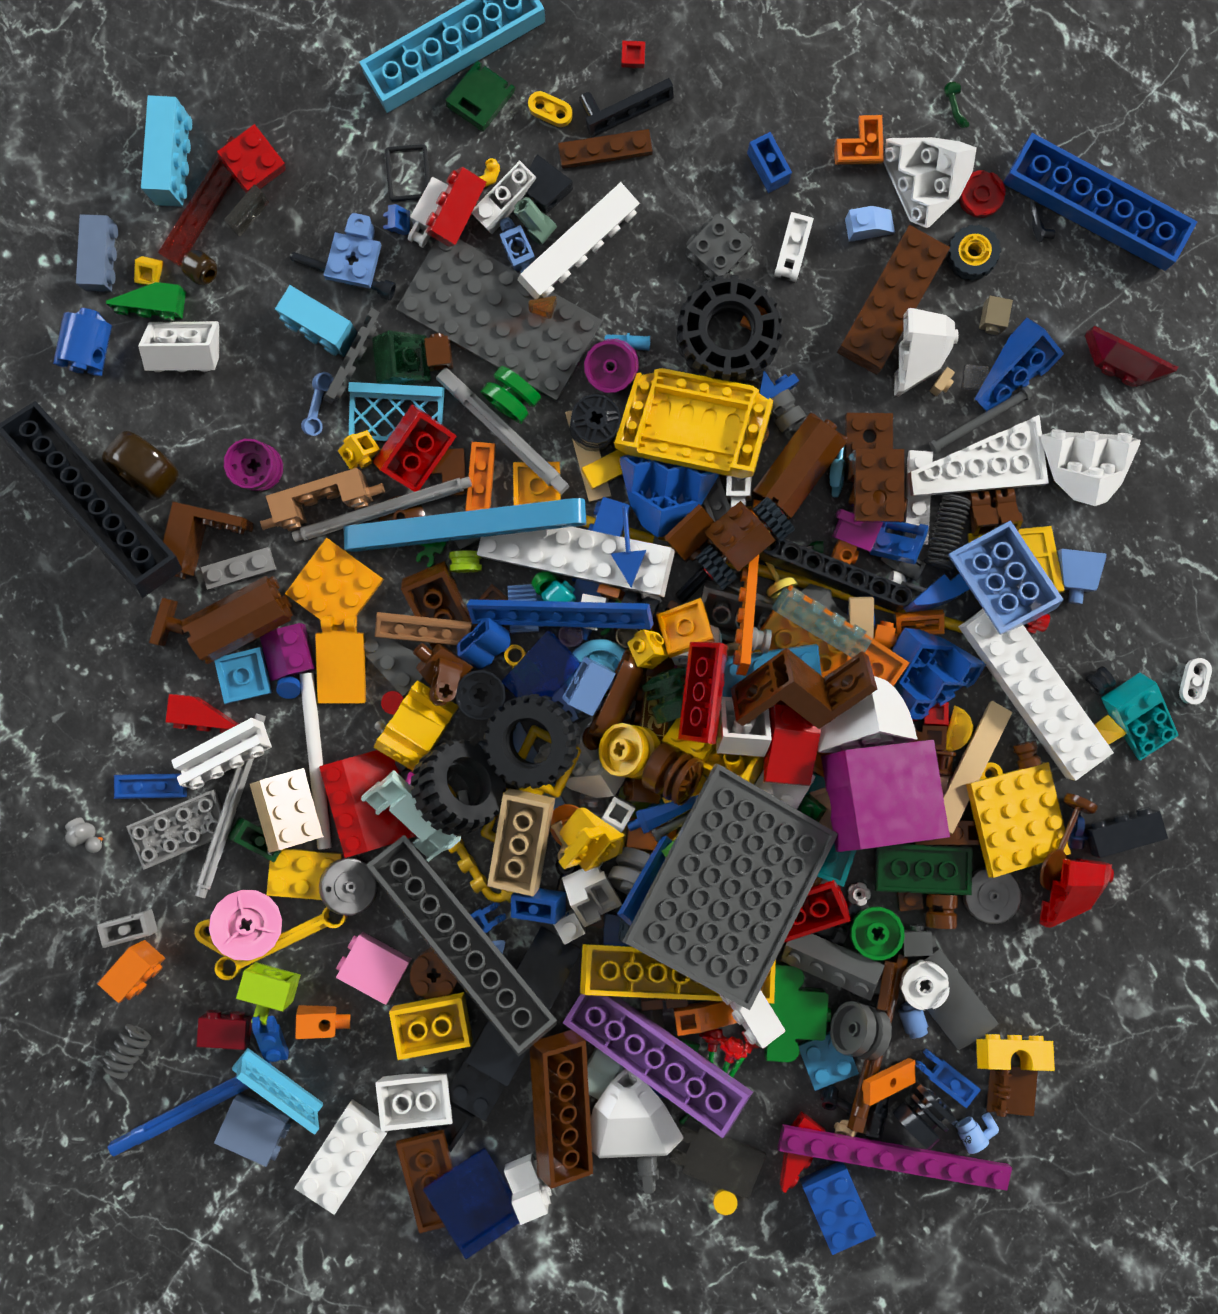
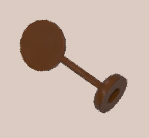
M1065 794L1064 802L1073 808L1074 812L1058 849L1052 850L1047 855L1041 868V885L1047 890H1051L1053 880L1060 881L1063 859H1067L1064 848L1079 813L1093 814L1098 808L1095 803L1075 794Z

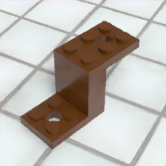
M846 413L845 437L848 441L845 444V483H854V522H904V449H893V413ZM865 431L873 432L875 435L874 442H866L863 439V433ZM880 491L885 495V502L883 504L874 502V492Z
M172 502L163 542L176 555L182 567V571L174 577L186 579V575H195L206 525L207 527L219 530L224 526V529L230 530V532L244 535L245 531H253L254 523L243 517Z
M785 648L731 687L736 722L741 726L754 720L757 716L782 700L816 728L820 729L871 695L878 688L869 656L863 651L827 676L822 677L788 648Z

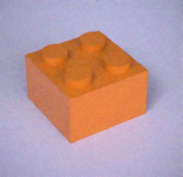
M143 940L129 947L97 984L118 1003L125 999L131 1000L146 988L147 984L145 982L155 977L161 971L163 966L160 964L166 958L146 940Z

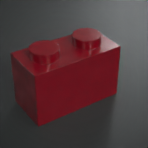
M219 1010L207 1011L198 1018L196 1047L244 1050L250 1045L252 1016H245L244 1012L239 1011L231 1012L230 1015L221 1014Z

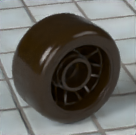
M130 431L119 433L102 454L103 462L116 476L141 495L154 501L161 499L179 476L177 468L164 454L149 442Z

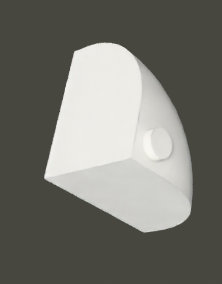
M874 676L878 690L821 728L818 752L836 753L841 750L872 747V745L883 746L917 740L913 720L901 695L888 681Z

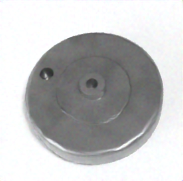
M343 858L334 861L324 870L319 882V893L323 903L329 910L340 915L351 916L363 912L371 905L377 892V881L369 872L366 863L355 858Z
M985 866L972 873V895H963V902L968 912L976 919L988 924H999L1012 918L1019 909L1022 897L1021 888L1011 873L994 878L988 877Z

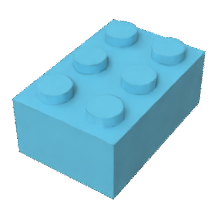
M289 285L275 308L280 315L279 319L285 323L284 325L294 332L299 330L305 335L304 337L314 344L319 342L327 352L334 356L340 354L345 357L358 334L351 321Z

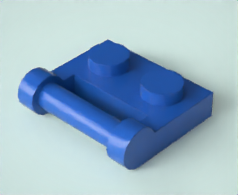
M883 522L870 555L915 565L928 533V525ZM893 529L916 534V538L887 533V530Z

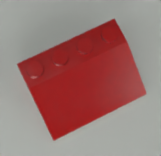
M375 750L319 766L345 858L393 844L403 835L407 839L416 837L407 826L389 811L390 806L377 815L375 813L376 810L366 800L364 802L361 800L365 792L378 781L384 780L394 770L400 775L394 759Z

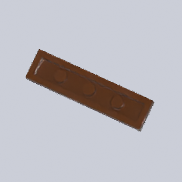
M649 129L558 143L562 169L653 154Z

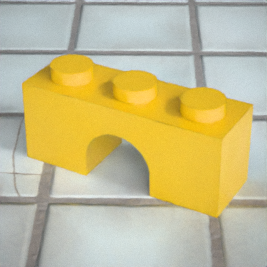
M985 1034L986 1039H976L977 1069L1011 1070V1057L1016 1052L1020 1058L1021 1070L1055 1071L1053 1041H1044L1043 1036H1029V1040H1022V1035H1007V1040H1001L1000 1035Z

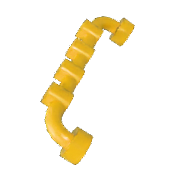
M448 784L451 793L454 795L455 798H457L454 790ZM462 839L449 849L450 853L457 852L461 860L457 862L460 870L464 874L469 871L473 877L470 885L475 893L482 892L492 902L501 903L507 900L511 903V895L514 892L501 889V893H494L487 886L488 880L481 874L476 861L466 850Z

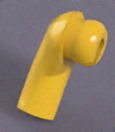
M490 158L485 162L484 174L479 176L487 182L485 187L493 185L500 172V165L494 158Z

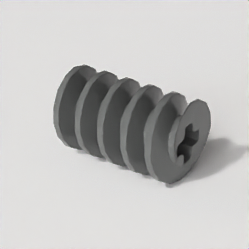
M132 1024L125 1025V1029L129 1033L120 1032L119 1036L123 1041H114V1045L118 1049L109 1048L108 1052L111 1056L105 1055L103 1057V1061L107 1064L103 1066V1070L110 1076L120 1080L128 1076V1072L132 1070L133 1064L139 1060V1056L143 1054L144 1048L149 1045V1040L152 1038L147 1031Z

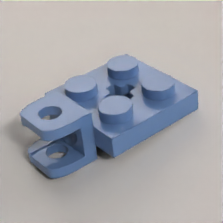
M352 213L347 221L346 234L336 232L334 234L324 277L326 280L371 289L382 245L380 241L373 240L375 229L371 224L370 217ZM351 256H355L356 259L359 260L358 262H354L353 265H349V261L347 259Z

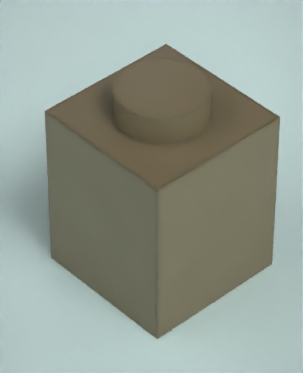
M989 296L983 304L979 329L985 330L987 334L991 335L1002 333L1008 327L1013 300Z

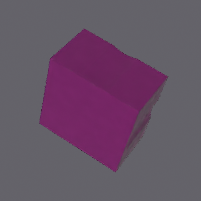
M934 740L849 749L821 756L826 791L831 804L832 831L838 833L834 841L836 852L950 837Z

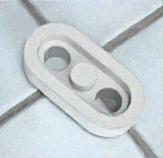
M1203 658L1192 659L1185 666L1179 695L1186 704H1199L1206 697L1212 673V667L1207 660ZM1195 666L1199 668L1198 674L1194 673ZM1189 689H1192L1194 692L1192 697L1188 695Z

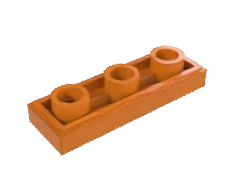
M907 1058L863 1080L864 1104L871 1106L914 1084L915 1060Z

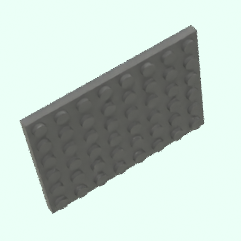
M714 764L622 942L750 1010L838 833L725 767Z

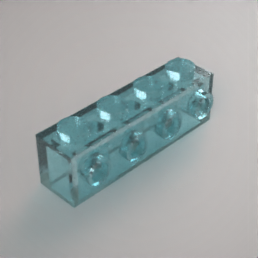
M784 587L772 606L775 612L852 658L861 651L865 653L872 640L865 636L867 631L856 624L851 628L845 624L846 618L836 612L830 615L824 611L826 606L818 601L813 600L810 603L803 599L806 595L794 587L791 591Z

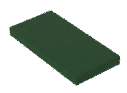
M910 844L876 847L875 891L972 895V847Z

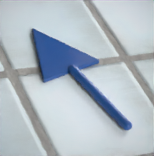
M623 506L626 552L610 554L632 588L646 550H630L627 507Z

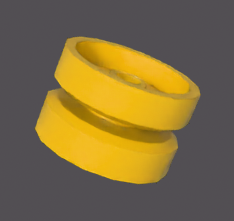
M625 723L615 724L605 731L600 740L599 759L603 768L611 775L640 779L648 759L660 745V741L657 735L649 728Z

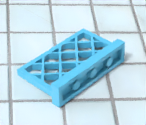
M349 382V435L355 434V424L362 419L370 428L368 432L371 433L373 431L377 435L372 436L374 440L387 441L396 428L387 417L396 409L404 416L405 413L399 406L405 400H411L422 411H424L422 407L429 401L438 402V412L432 418L435 419L438 416L437 421L443 425L445 388ZM356 397L365 398L371 404L362 414L355 407ZM370 398H378L374 403L370 400ZM382 399H388L394 405L385 415L376 406ZM392 399H398L400 401L396 404ZM416 401L424 402L421 405H419ZM372 408L382 416L373 426L364 417ZM355 412L359 415V417H357L356 419ZM384 420L393 429L387 436H381L375 429Z
M247 1048L232 1067V1070L237 1073L236 1078L315 1135L319 1130L318 1111L322 1108L323 1102Z

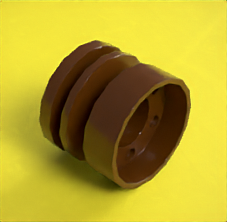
M663 742L653 751L646 763L642 775V785L655 794L663 793L665 799L672 800L678 806L683 805L695 792L702 777L704 763L701 759L693 757L689 753L682 755L681 749L668 742Z

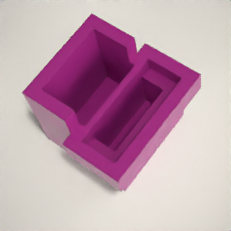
M837 509L834 517L839 520L832 537L871 552L883 522H854L853 513Z

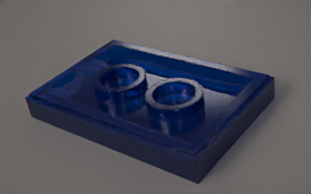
M547 631L501 682L517 698L530 694H539L541 697L545 695L553 697L577 671L581 662L551 631Z

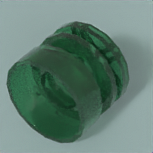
M687 666L663 671L641 685L643 692L654 690V692L646 696L647 701L659 700V703L651 708L657 724L666 723L681 717L685 679L681 680V678L686 675Z

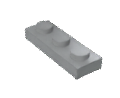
M269 547L203 566L201 570L207 590H213L276 571L271 550Z

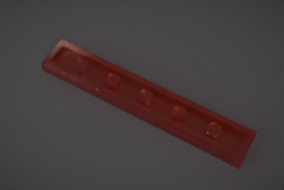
M230 136L225 145H227L235 138ZM219 157L216 158L158 252L161 256L179 267L182 264L183 257L189 253L234 181V177L220 161Z

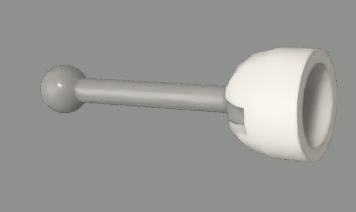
M894 570L888 580L921 592L927 589L906 582L904 574Z

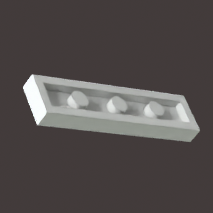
M910 450L908 452L906 479L908 504L904 515V522L914 525H928V533L923 544L927 545L931 495L911 497L908 473L932 463L933 452ZM903 533L905 537L916 538V534Z

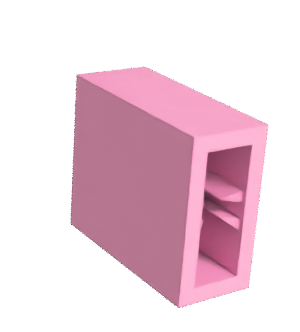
M364 932L358 937L354 935L348 945V949L351 951L347 958L342 957L336 967L339 970L336 978L386 1005L412 958Z

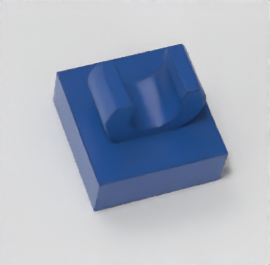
M396 204L388 205V211L383 214V217L388 218V225H384L383 228L401 235L409 234L410 211Z

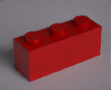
M464 167L456 171L453 170L447 179L449 185L446 191H442L436 201L438 207L435 213L432 212L426 221L428 228L425 233L448 247L456 245L487 183Z

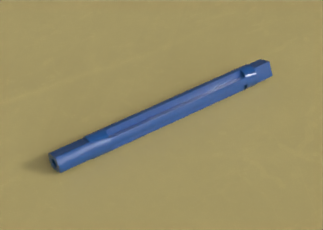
M235 1076L111 1141L108 1145V1150L114 1157L233 1097L249 1087Z

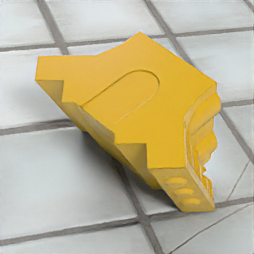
M418 680L411 687L408 695L401 702L399 709L386 725L373 747L412 771L416 764L419 763V760L434 749L459 708L452 701L443 706L434 705L429 698L430 688Z

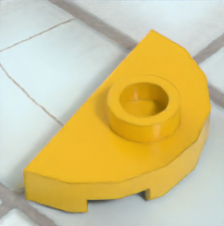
M954 706L948 726L946 750L941 751L961 749L969 742L972 736L973 724L971 718L965 710L958 706Z

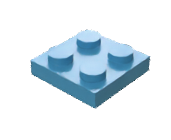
M261 647L225 655L215 660L224 704L272 693Z
M830 1031L826 1033V1038L823 1041L806 1040L798 1043L800 1054L815 1091L859 1074L853 1057L844 1055L835 1049L830 1037Z

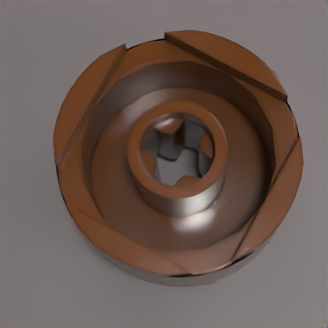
M431 948L418 956L410 970V981L415 993L426 999L449 995L458 982ZM433 969H436L437 973H441L437 978L434 977V974H431Z

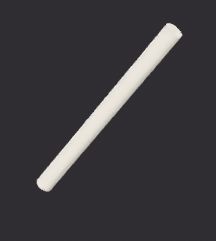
M303 673L299 675L312 800L323 837L317 838V848L327 849L332 848L326 789L319 766L323 765L314 673Z

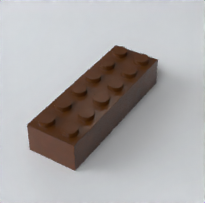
M909 225L837 353L877 375L904 331L903 315L908 308H917L950 247Z
M573 1030L539 1039L529 1048L537 1174L550 1189L593 1174L586 1040Z

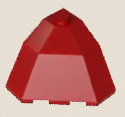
M1076 858V860L1063 859L1060 881H1052L1050 901L1042 900L1039 924L1052 928L1090 910L1107 884L1113 881L1114 871L1112 864Z

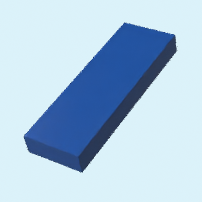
M182 773L114 775V799L187 797V787L179 785L177 777Z

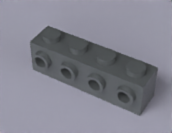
M814 934L788 941L781 961L870 1001L885 967L881 963Z

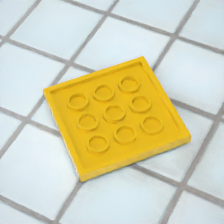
M1043 762L1038 766L1018 769L966 784L988 877H998L1043 863L1052 850L1058 849L1065 832V827L1049 762ZM1068 842L1064 848L1066 855L1071 854Z

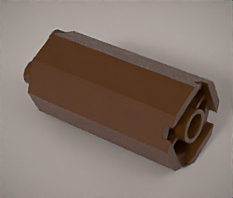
M809 413L751 494L761 501L769 497L785 514L787 519L790 520L847 443L848 439L836 431L837 426L828 419L822 421L815 414Z
M264 576L182 620L184 633L187 631L190 633L187 641L201 661L205 660V663L208 665L291 621L293 616L290 609L292 607L291 602L286 595L282 596L279 592L280 586L274 576L269 578Z

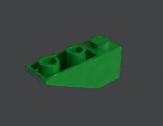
M155 282L106 301V304L116 314L128 315V312L137 313L138 316L144 318H151V315L160 316L163 320L174 321V318L183 319L186 291L180 285Z

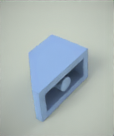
M876 206L851 209L845 218L849 242L895 233L892 213L889 209Z

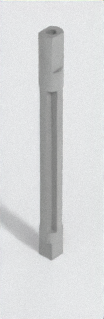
M447 367L437 375L436 380L548 486H552L561 495L569 488L568 483L560 477L558 471Z

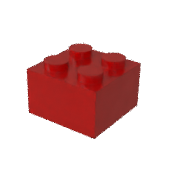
M255 124L217 151L220 161L248 197L252 196L286 170L284 161Z

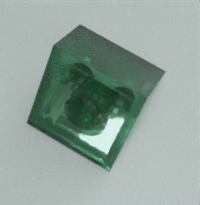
M388 330L372 337L377 384L406 385L430 382L431 377L427 365L424 340L426 335Z

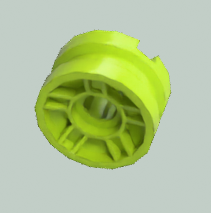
M478 551L449 552V559H451L449 571L456 573L481 572L482 565L480 564V559L482 557L477 555Z

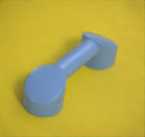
M327 372L317 374L312 380L314 394L308 417L301 423L303 432L308 436H316L322 431V423L317 416L323 393L328 391L333 381L332 375Z

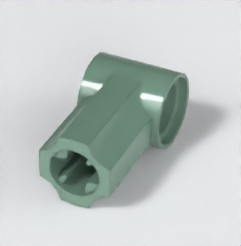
M525 197L515 204L514 214L528 229L526 231L527 234L536 243L543 245L557 228L556 224L547 215L542 213L530 198Z

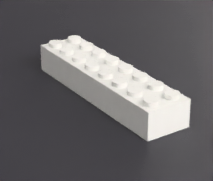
M576 527L481 537L477 555L486 559L665 597L675 551L671 547L630 539L631 551L646 550L632 588L610 554L626 552L624 537Z
M982 609L958 626L1065 778L1076 781L1114 753L1024 625L1000 635Z

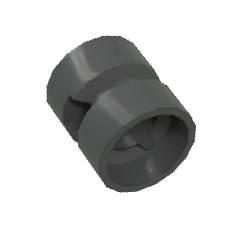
M789 389L782 391L772 398L773 407L770 417L776 418L774 423L781 433L793 428L807 417L800 405L794 404L796 399Z

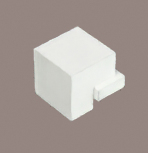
M600 867L588 871L580 869L562 878L570 906L584 927L601 920L600 914L602 915L622 906L618 894Z

